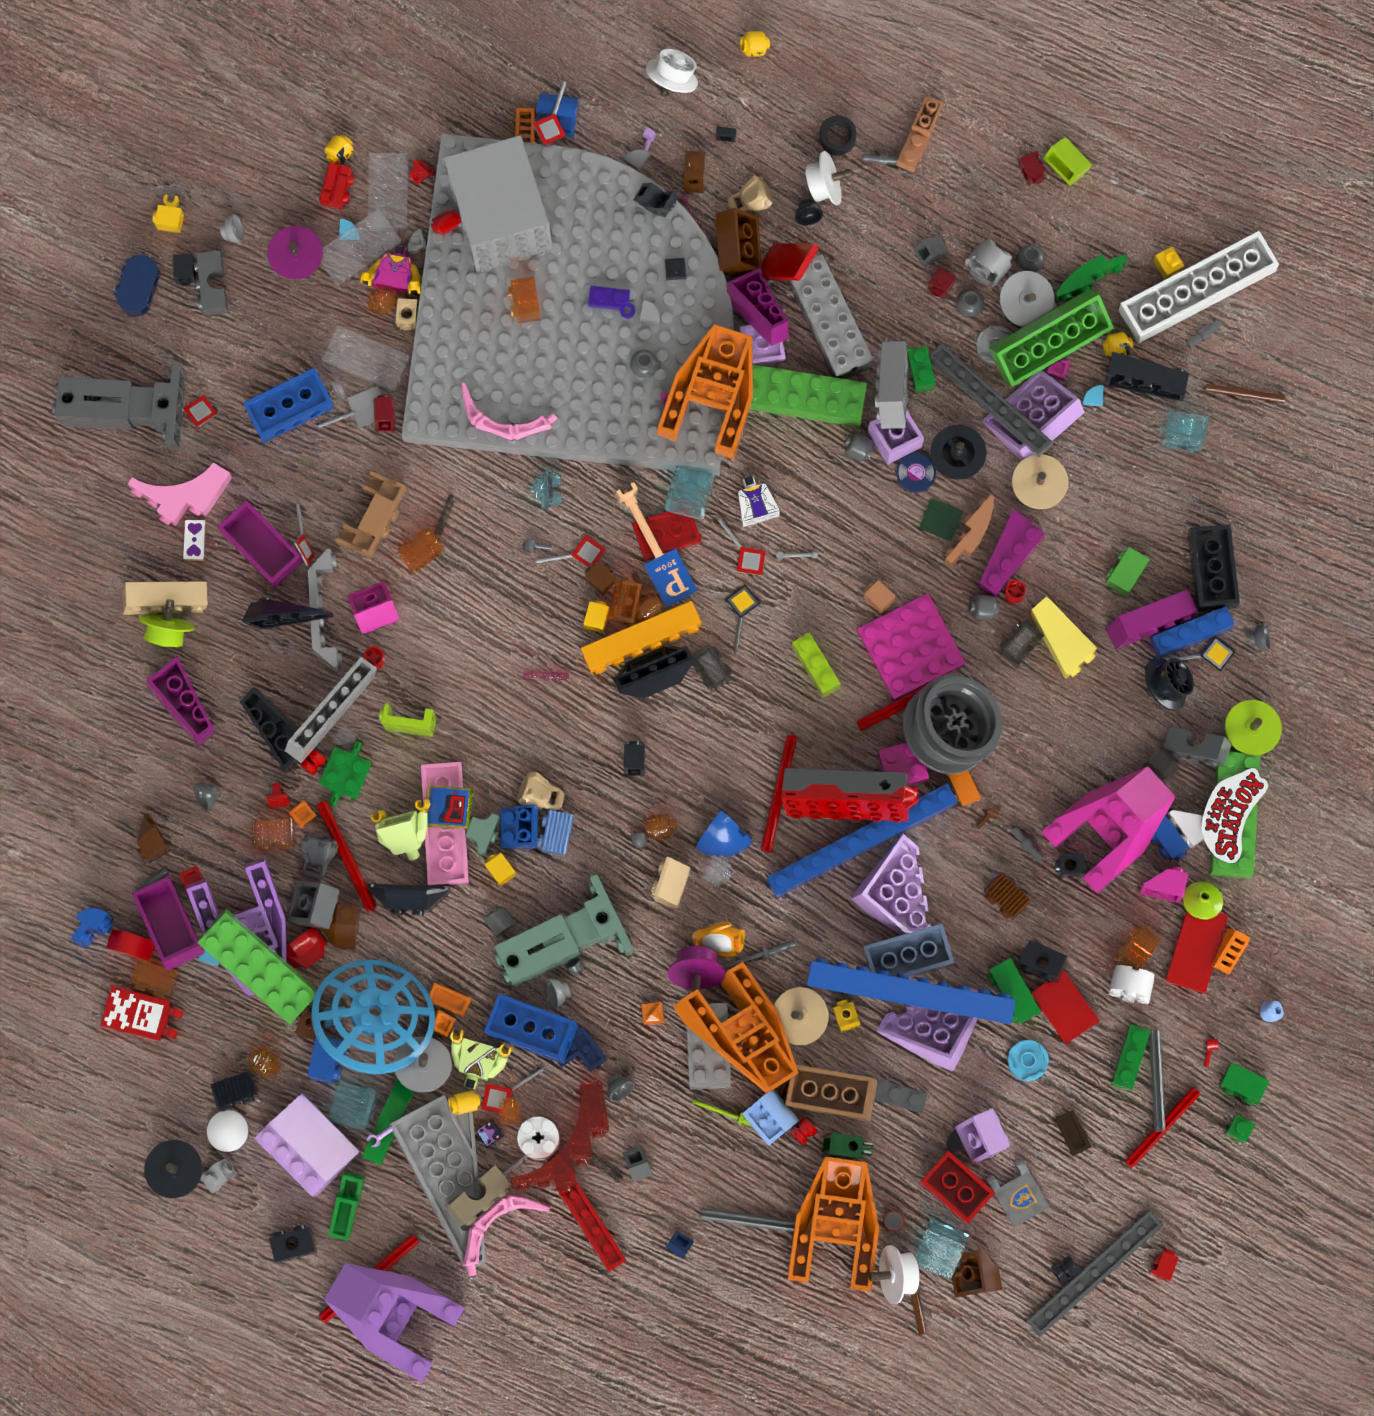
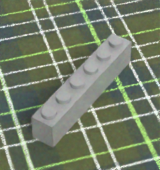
M360 657L289 739L285 752L302 763L374 679L377 668Z

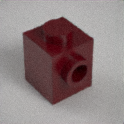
M939 266L929 281L928 290L934 296L945 300L955 284L956 276Z

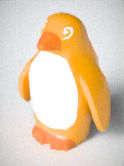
M717 922L711 926L694 931L691 939L694 946L710 948L721 957H733L736 955L734 951L740 953L743 949L745 930L730 927L732 926L730 922Z

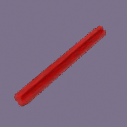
M794 735L786 736L761 846V851L771 853L783 803L781 794L785 768H791L797 737Z
M322 801L317 804L318 811L331 838L337 842L339 855L366 911L370 912L376 908V904L327 802Z
M410 1235L372 1269L389 1270L418 1245L419 1240L415 1235ZM328 1306L318 1316L322 1322L327 1323L336 1313Z

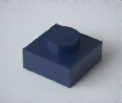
M677 1230L666 1245V1248L684 1258L694 1241Z

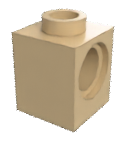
M397 298L396 324L400 329L412 330V328H416L419 308L417 299ZM405 312L412 313L410 318L402 317Z

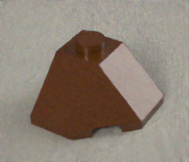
M149 813L145 814L137 839V844L140 847L137 849V852L142 860L147 859L151 863L171 850Z
M338 903L335 905L330 928L321 929L335 947L356 949L361 911L359 906Z
M982 1249L963 1253L960 1259L962 1262L958 1270H955L952 1275L955 1297L1002 1290L999 1268Z

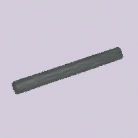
M1151 1030L1149 1040L1154 1130L1162 1132L1166 1130L1161 1036L1160 1030Z
M702 1208L700 1218L703 1220L794 1232L795 1221L708 1208Z

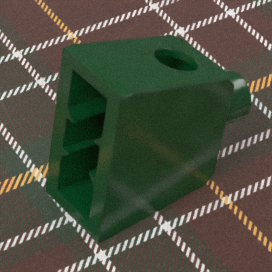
M829 1133L824 1135L822 1156L858 1159L861 1158V1155L871 1156L873 1144L863 1142V1137Z

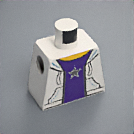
M754 476L744 478L742 481L745 489L738 492L742 526L745 527L779 517V508L766 484L756 485Z

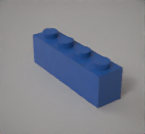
M1227 606L1152 636L1150 643L1156 657L1164 658L1232 630L1235 623Z

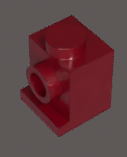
M1038 151L1019 159L1018 166L1028 186L1033 183L1035 185L1040 184L1045 180L1043 176L1045 167L1041 160L1038 161Z

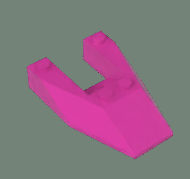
M1147 766L1088 792L1049 824L1042 833L1055 848H1058L1086 822L1096 830L1113 849L1111 853L1083 877L1098 894L1145 852L1176 796Z

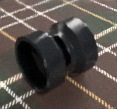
M1069 1255L1063 1258L1060 1264L1055 1263L1051 1266L1053 1273L1061 1284L1065 1283L1068 1277L1079 1274L1078 1268Z

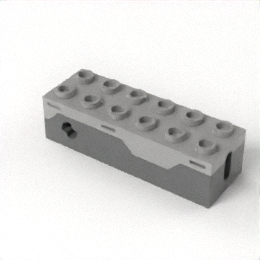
M823 254L814 257L800 281H787L832 377L846 379L871 368L873 358Z

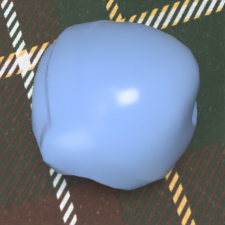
M1265 1001L1261 1005L1260 1016L1264 1021L1274 1022L1282 1018L1284 1012L1280 1002Z

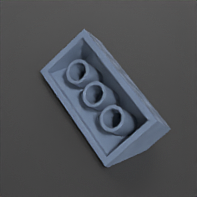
M943 924L863 946L869 972L876 973L878 969L889 971L888 976L897 977V973L910 975L909 978H913L954 965V959Z

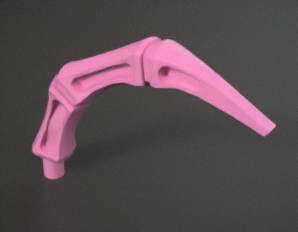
M461 383L466 414L470 423L475 425L477 429L493 433L508 440H518L537 432L550 430L552 428L550 424L557 420L555 414L551 413L546 418L540 416L531 422L515 424L514 426L512 424L496 423L476 408L466 383Z
M507 1195L505 1198L501 1197L469 1228L467 1247L462 1264L463 1267L467 1266L468 1276L477 1275L475 1264H479V1251L484 1231L486 1232L489 1225L497 1217L508 1211L520 1208L549 1211L551 1207L532 1199L515 1195Z

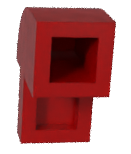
M112 929L106 949L149 962L155 945L153 941L141 936Z

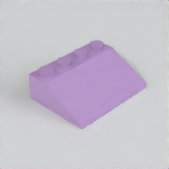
M1042 370L1035 373L1005 399L1052 441L1085 413L1079 398ZM990 414L982 420L995 436L1020 460L1035 455Z
M303 1093L254 1138L312 1197L318 1196L360 1152Z

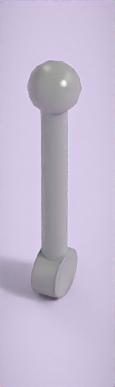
M779 551L776 553V558L778 560L787 557H811L815 559L818 557V553L812 551L811 553L784 554Z

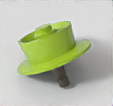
M170 599L166 600L164 615L142 614L138 617L141 623L147 625L143 639L163 647L183 646L184 632L193 631L195 626L186 620L172 617L175 601Z
M1246 700L1235 705L1228 713L1225 721V732L1232 746L1238 751L1247 755H1262L1271 751L1277 745L1281 737L1282 725L1277 712L1271 706L1258 700Z

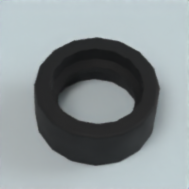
M832 116L821 125L819 139L822 148L826 152L836 156L844 155L854 147L857 138L856 127L847 117ZM832 126H843L849 131L850 137L846 144L836 146L828 142L826 134Z

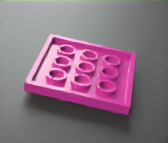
M929 594L856 630L893 701L966 664Z

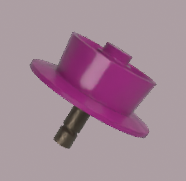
M290 226L280 230L273 236L268 246V260L271 267L277 274L288 279H302L311 275L317 270L323 258V247L320 239L313 231L302 226Z
M690 946L678 951L676 954L677 961L668 968L667 972L671 982L680 987L692 989V992L697 989L700 992V989L714 987L725 978L724 968L717 963V954L712 949L703 946Z

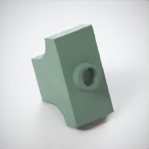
M492 813L490 817L483 820L475 817L471 820L465 836L468 840L477 844L479 855L486 857L491 843L496 842L499 833L496 830L501 820L500 816Z

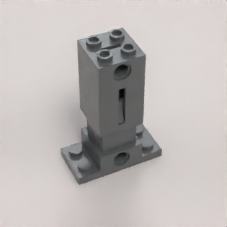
M172 364V370L168 371V382L170 383L154 382V387L133 386L131 381L59 377L54 389L57 400L53 403V414H55L56 419L64 427L133 430L134 425L154 426L157 432H162V439L165 440V444L170 451L179 452L186 375L180 364Z

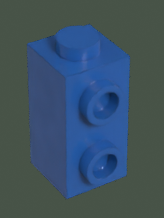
M1165 815L1151 841L1158 844L1160 847L1158 850L1164 859L1168 858L1170 862L1174 859L1179 861L1187 855L1185 851L1189 846Z

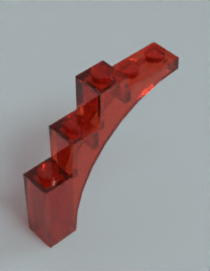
M601 1081L582 1083L580 1085L578 1121L566 1146L543 1167L528 1174L512 1177L510 1181L512 1189L517 1188V1191L529 1190V1186L536 1185L538 1188H546L550 1186V1183H553L554 1191L559 1190L560 1193H568L572 1191V1188H575L576 1180L573 1163H576V1166L588 1164V1161H591L593 1158L590 1136L601 1138L609 1131Z

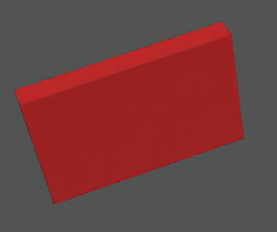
M689 504L645 518L663 554L674 549L678 551L701 543ZM637 521L633 522L632 527L644 561L654 559L655 556Z
M1063 971L1058 983L1046 982L1031 992L1036 1004L1065 1045L1099 1022V1019L1065 971Z

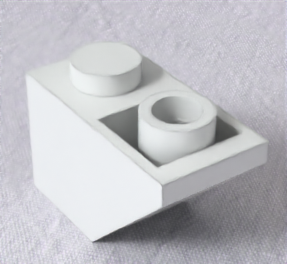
M1175 810L1168 813L1167 817L1190 848L1204 840L1201 832L1203 818L1201 815Z

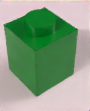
M1237 1114L1233 1117L1224 1135L1241 1144H1245L1256 1124Z

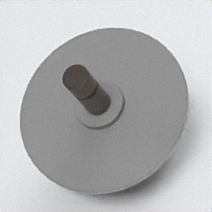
M1021 271L1015 273L1005 281L1001 288L1000 306L1002 312L1008 320L1018 326L1025 327L1053 309V289L1050 283L1036 272Z
M415 1037L414 1039L421 1044L425 1037ZM431 1038L428 1047L420 1057L407 1067L395 1071L398 1080L412 1091H434L441 1087L450 1076L452 1068L451 1056L441 1042ZM405 1042L397 1050L394 1062L409 1056L414 1050Z

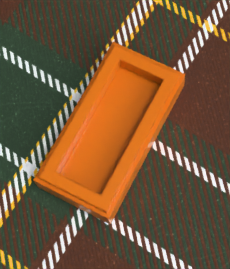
M969 771L960 774H947L962 807L981 799Z
M435 982L429 993L433 1005L463 1018L472 1001V998Z

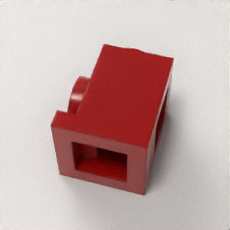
M1163 1248L1161 1254H1156L1152 1266L1155 1267V1270L1151 1269L1149 1274L1167 1282L1171 1281L1179 1257L1175 1256L1174 1251Z

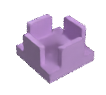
M751 325L740 326V333L752 336L753 365L775 367L776 362L786 359L783 341L770 346Z

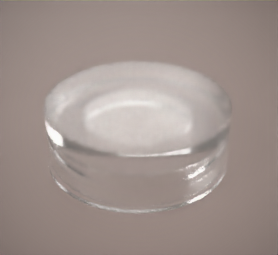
M337 380L329 383L331 391L338 401L345 398V392Z

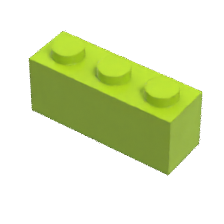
M810 632L792 642L793 651L822 698L840 689L841 683Z

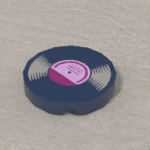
M912 453L905 456L899 462L896 469L897 481L904 490L910 493L924 492L933 485L936 478V468L929 457L923 454Z

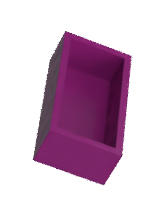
M247 500L217 527L220 534L274 589L304 562L301 555Z
M169 876L132 893L159 957L167 971L205 954L203 948L197 943L198 937Z

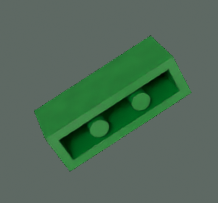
M1011 958L988 970L989 975L987 979L992 987L996 986L999 993L1010 994L1011 999L1016 1000L1012 1023L1016 1022L1019 1026L1041 1013Z
M1132 1024L1129 1025L1110 1086L1129 1092L1133 1090L1151 1030Z

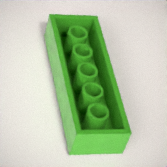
M1089 289L988 348L1003 381L1013 387L1107 333L1114 327L1100 295Z
M752 364L753 399L749 410L860 427L867 383Z
M1229 752L1225 766L1217 765L1215 769V787L1221 781L1251 768H1255L1259 773L1260 755ZM1258 802L1252 808L1243 827L1240 858L1235 863H1227L1215 857L1211 852L1209 876L1251 879L1254 875Z
M225 909L198 938L197 943L289 1025L314 999L317 989L229 910Z

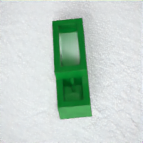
M345 1171L343 1174L328 1236L349 1241L366 1176Z

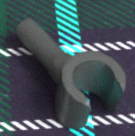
M527 539L522 548L524 551L532 553L534 547L551 550L552 546L539 544L532 539Z

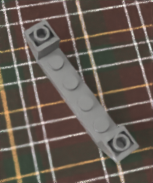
M326 549L308 569L309 603L312 608L320 609V607H323V597L319 595V588H322V578L318 574L334 573V567H337L336 555H333L331 549ZM324 619L311 621L312 649L314 653L332 669L340 671L339 665H343L342 653H338L337 647L322 648V646H325V635L321 634V627H324Z

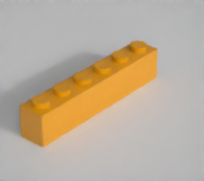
M690 601L581 648V653L590 673L600 674L606 671L608 666L613 664L614 666H619L627 658L640 657L648 649L656 650L662 647V643L667 641L672 643L679 640L683 634L688 633V635L698 632L699 628L702 627L701 620L693 602Z

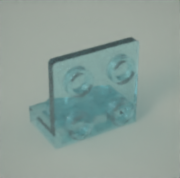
M340 1081L328 1119L333 1123L367 1132L379 1092L372 1088L366 1089Z
M930 1218L915 1255L918 1266L951 1279L969 1234Z

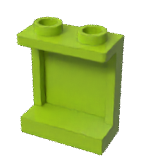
M385 703L384 708L380 709L379 720H381L385 730L428 737L434 736L436 715L433 709L425 708L423 720L392 716L393 711L389 703Z

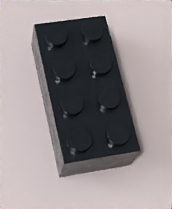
M1231 524L1190 528L1188 543L1197 610H1218L1225 606L1228 609L1237 608L1240 604Z

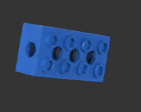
M315 368L243 403L263 444L334 409L333 403ZM307 394L311 395L308 399H302ZM287 404H293L290 408H285ZM270 412H275L272 417H267Z
M498 994L484 1033L491 1038L564 1064L579 1025L573 1020ZM512 1018H516L515 1024L509 1026V1021ZM535 1025L534 1031L527 1033L529 1026ZM554 1032L553 1038L546 1040L547 1034Z

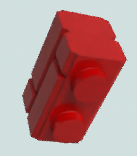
M335 163L328 164L319 198L322 206L344 210L345 204H349L351 196L348 193L349 187L353 186L355 182V175L351 167Z

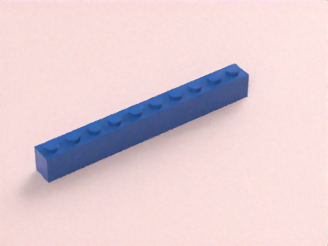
M947 783L920 797L918 803L910 807L908 821L898 823L891 820L874 821L768 876L767 883L777 899L956 805L957 800Z
M816 958L815 962L810 961L806 986L1000 1023H1012L1016 1000L1011 999L1010 994L999 993L998 996L990 995L991 991L979 989L977 993L970 991L971 987L958 985V989L951 988L950 983L938 981V984L935 985L930 984V979L918 977L917 981L909 980L910 975L897 973V977L888 976L889 971L877 969L876 973L868 972V967L856 966V969L848 968L847 963L836 962L835 966L828 964V960Z

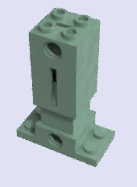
M597 874L590 877L591 883L588 886L593 899L584 903V909L565 918L560 914L494 946L496 952L493 955L499 967L504 966L505 970L502 973L508 985L512 984L516 988L580 957L579 951L600 941L602 945H605L615 940L620 953L624 952L626 957L634 953L633 947ZM600 917L608 918L605 923L597 922ZM511 960H518V964L516 966H509V962Z

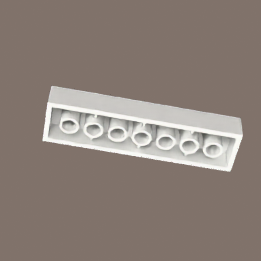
M1260 231L1122 302L1118 311L1139 344L1276 272L1279 263Z

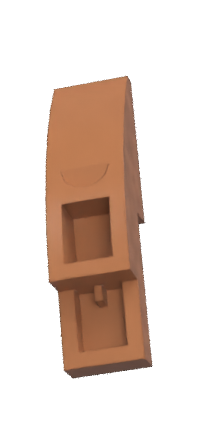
M925 96L912 125L911 132L897 160V166L915 172L944 105L943 102Z
M992 494L988 498L984 497L977 505L979 509L975 513L971 512L965 518L964 529L968 533L964 532L957 540L960 543L955 548L952 546L946 552L945 564L951 568L963 554L970 558L982 542L993 511L994 496Z

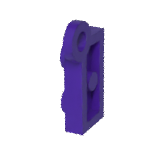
M590 285L588 307L620 310L621 316L625 319L632 318L636 312L634 305L629 303L630 290ZM630 308L632 311L631 313L626 314L624 313V309Z

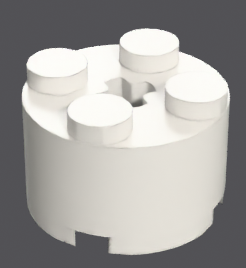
M1116 965L1108 994L1114 997L1121 996L1122 1001L1127 1003H1134L1137 1000L1139 1003L1149 1004L1155 975L1140 968L1138 971L1132 969L1131 966Z
M533 1117L522 1123L518 1131L517 1140L520 1149L527 1157L533 1160H545L557 1151L560 1144V1135L552 1121L544 1117ZM540 1133L544 1139L540 1141V1144H537L533 1138L537 1137V1134Z

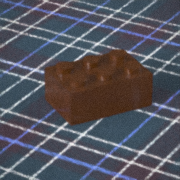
M737 208L716 213L718 264L720 271L738 277L758 268L762 271L758 216Z

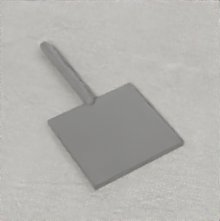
M379 386L348 397L347 400L352 411L320 423L318 428L354 415L359 428L374 423L373 400L378 395H382Z

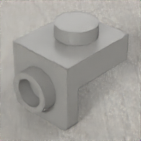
M225 1158L211 1166L202 1175L201 1180L213 1194L227 1181L237 1176L238 1173L235 1171L234 1166Z

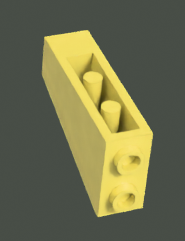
M1047 596L1032 609L1031 616L1065 679L1070 675L1075 677L1081 671L1080 666L1084 662L1088 664L1096 657L1094 653L1097 647Z

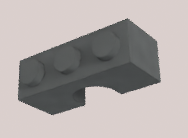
M221 252L196 253L197 260H194L195 272H198L199 279H196L197 291H200L201 298L197 299L199 310H202L205 316L228 313L227 295L224 288L214 289L210 287V282L213 278L225 276Z
M1169 727L1163 746L1169 757L1180 760L1181 757L1187 758V761L1192 763L1202 761L1211 767H1217V765L1225 766L1232 745L1227 738L1206 733L1202 744L1193 747L1195 739L1193 733L1188 729Z

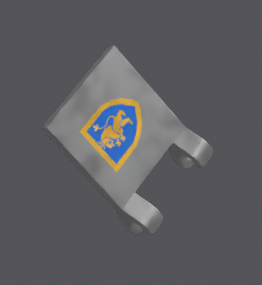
M1018 1159L1014 1162L1021 1175L1003 1186H999L993 1175L986 1178L987 1184L995 1192L994 1195L1013 1228L1050 1207L1023 1159Z

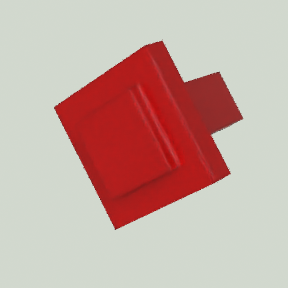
M414 160L412 163L415 166L408 177L415 184H420L428 176H434L436 173L425 161Z
M280 782L273 783V795L267 796L270 809L290 806L287 793H282Z

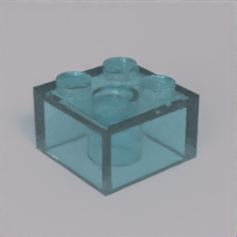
M1169 411L1164 422L1162 445L1167 446L1169 449L1187 448L1186 450L1190 452L1202 450L1207 440L1209 416Z
M676 465L666 498L665 511L704 521L714 488L715 475Z

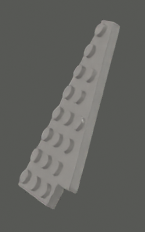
M443 1095L389 1124V1127L393 1128L392 1132L463 1264L469 1228L472 1227V1224L469 1226L467 1224L459 1226L445 1209V1206L462 1192H465L472 1200L480 1198L479 1184L475 1181L478 1178L473 1112L459 1115L456 1113L452 1114L449 1103ZM482 1211L476 1214L477 1218L482 1214ZM484 1237L480 1245L479 1264H475V1267L486 1262Z

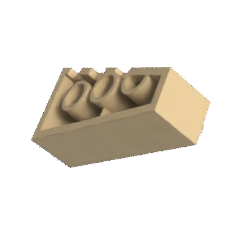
M125 582L122 590L123 615L164 613L167 599L175 601L173 613H181L182 611L200 613L207 607V582Z

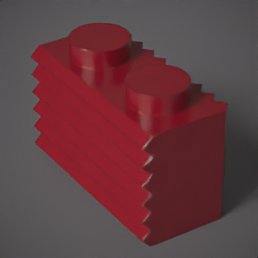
M378 395L373 400L375 431H395L393 397Z

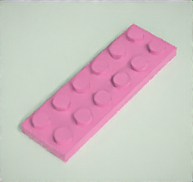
M462 762L421 765L423 807L425 799L430 801L431 788L463 790ZM428 824L425 839L428 886L469 883L467 840L465 836L466 825Z

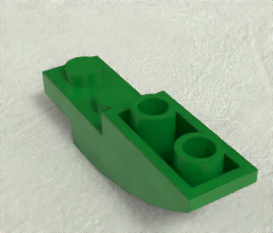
M1125 254L1108 261L1105 260L1104 255H1100L1083 264L1060 286L1055 295L1056 303L1059 301L1062 303L1067 302L1073 298L1072 296L1092 289L1093 280L1100 281L1110 273L1118 274L1122 272L1127 264Z

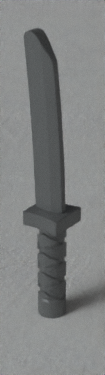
M793 939L769 949L763 947V952L723 965L722 967L727 969L741 962L745 963L763 956L766 959H770V955L772 956L797 946Z

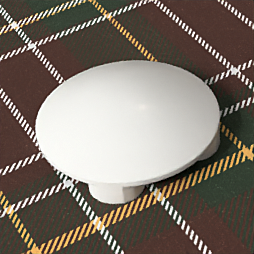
M231 1110L215 1114L207 1127V1136L210 1143L220 1151L230 1152L238 1150L245 1143L248 1136L247 1121L242 1115Z

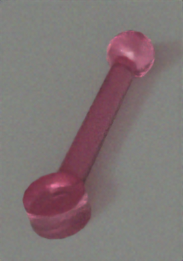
M682 195L681 202L685 203L690 215L702 230L703 227L698 222L688 202V196Z

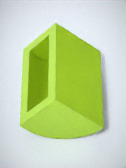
M1066 137L1051 146L1043 158L1069 186L1081 178L1092 166Z

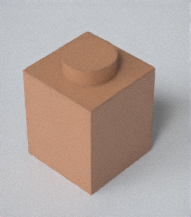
M879 580L875 584L871 582L864 589L866 592L864 599L880 615L895 601L896 596Z

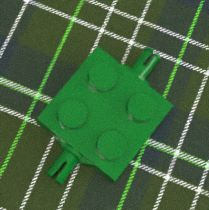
M355 741L351 751H344L334 747L319 782L320 786L328 788L332 792L328 802L329 805L336 807L340 796L357 800L372 765V762L358 755L363 743L359 742L358 745V741Z

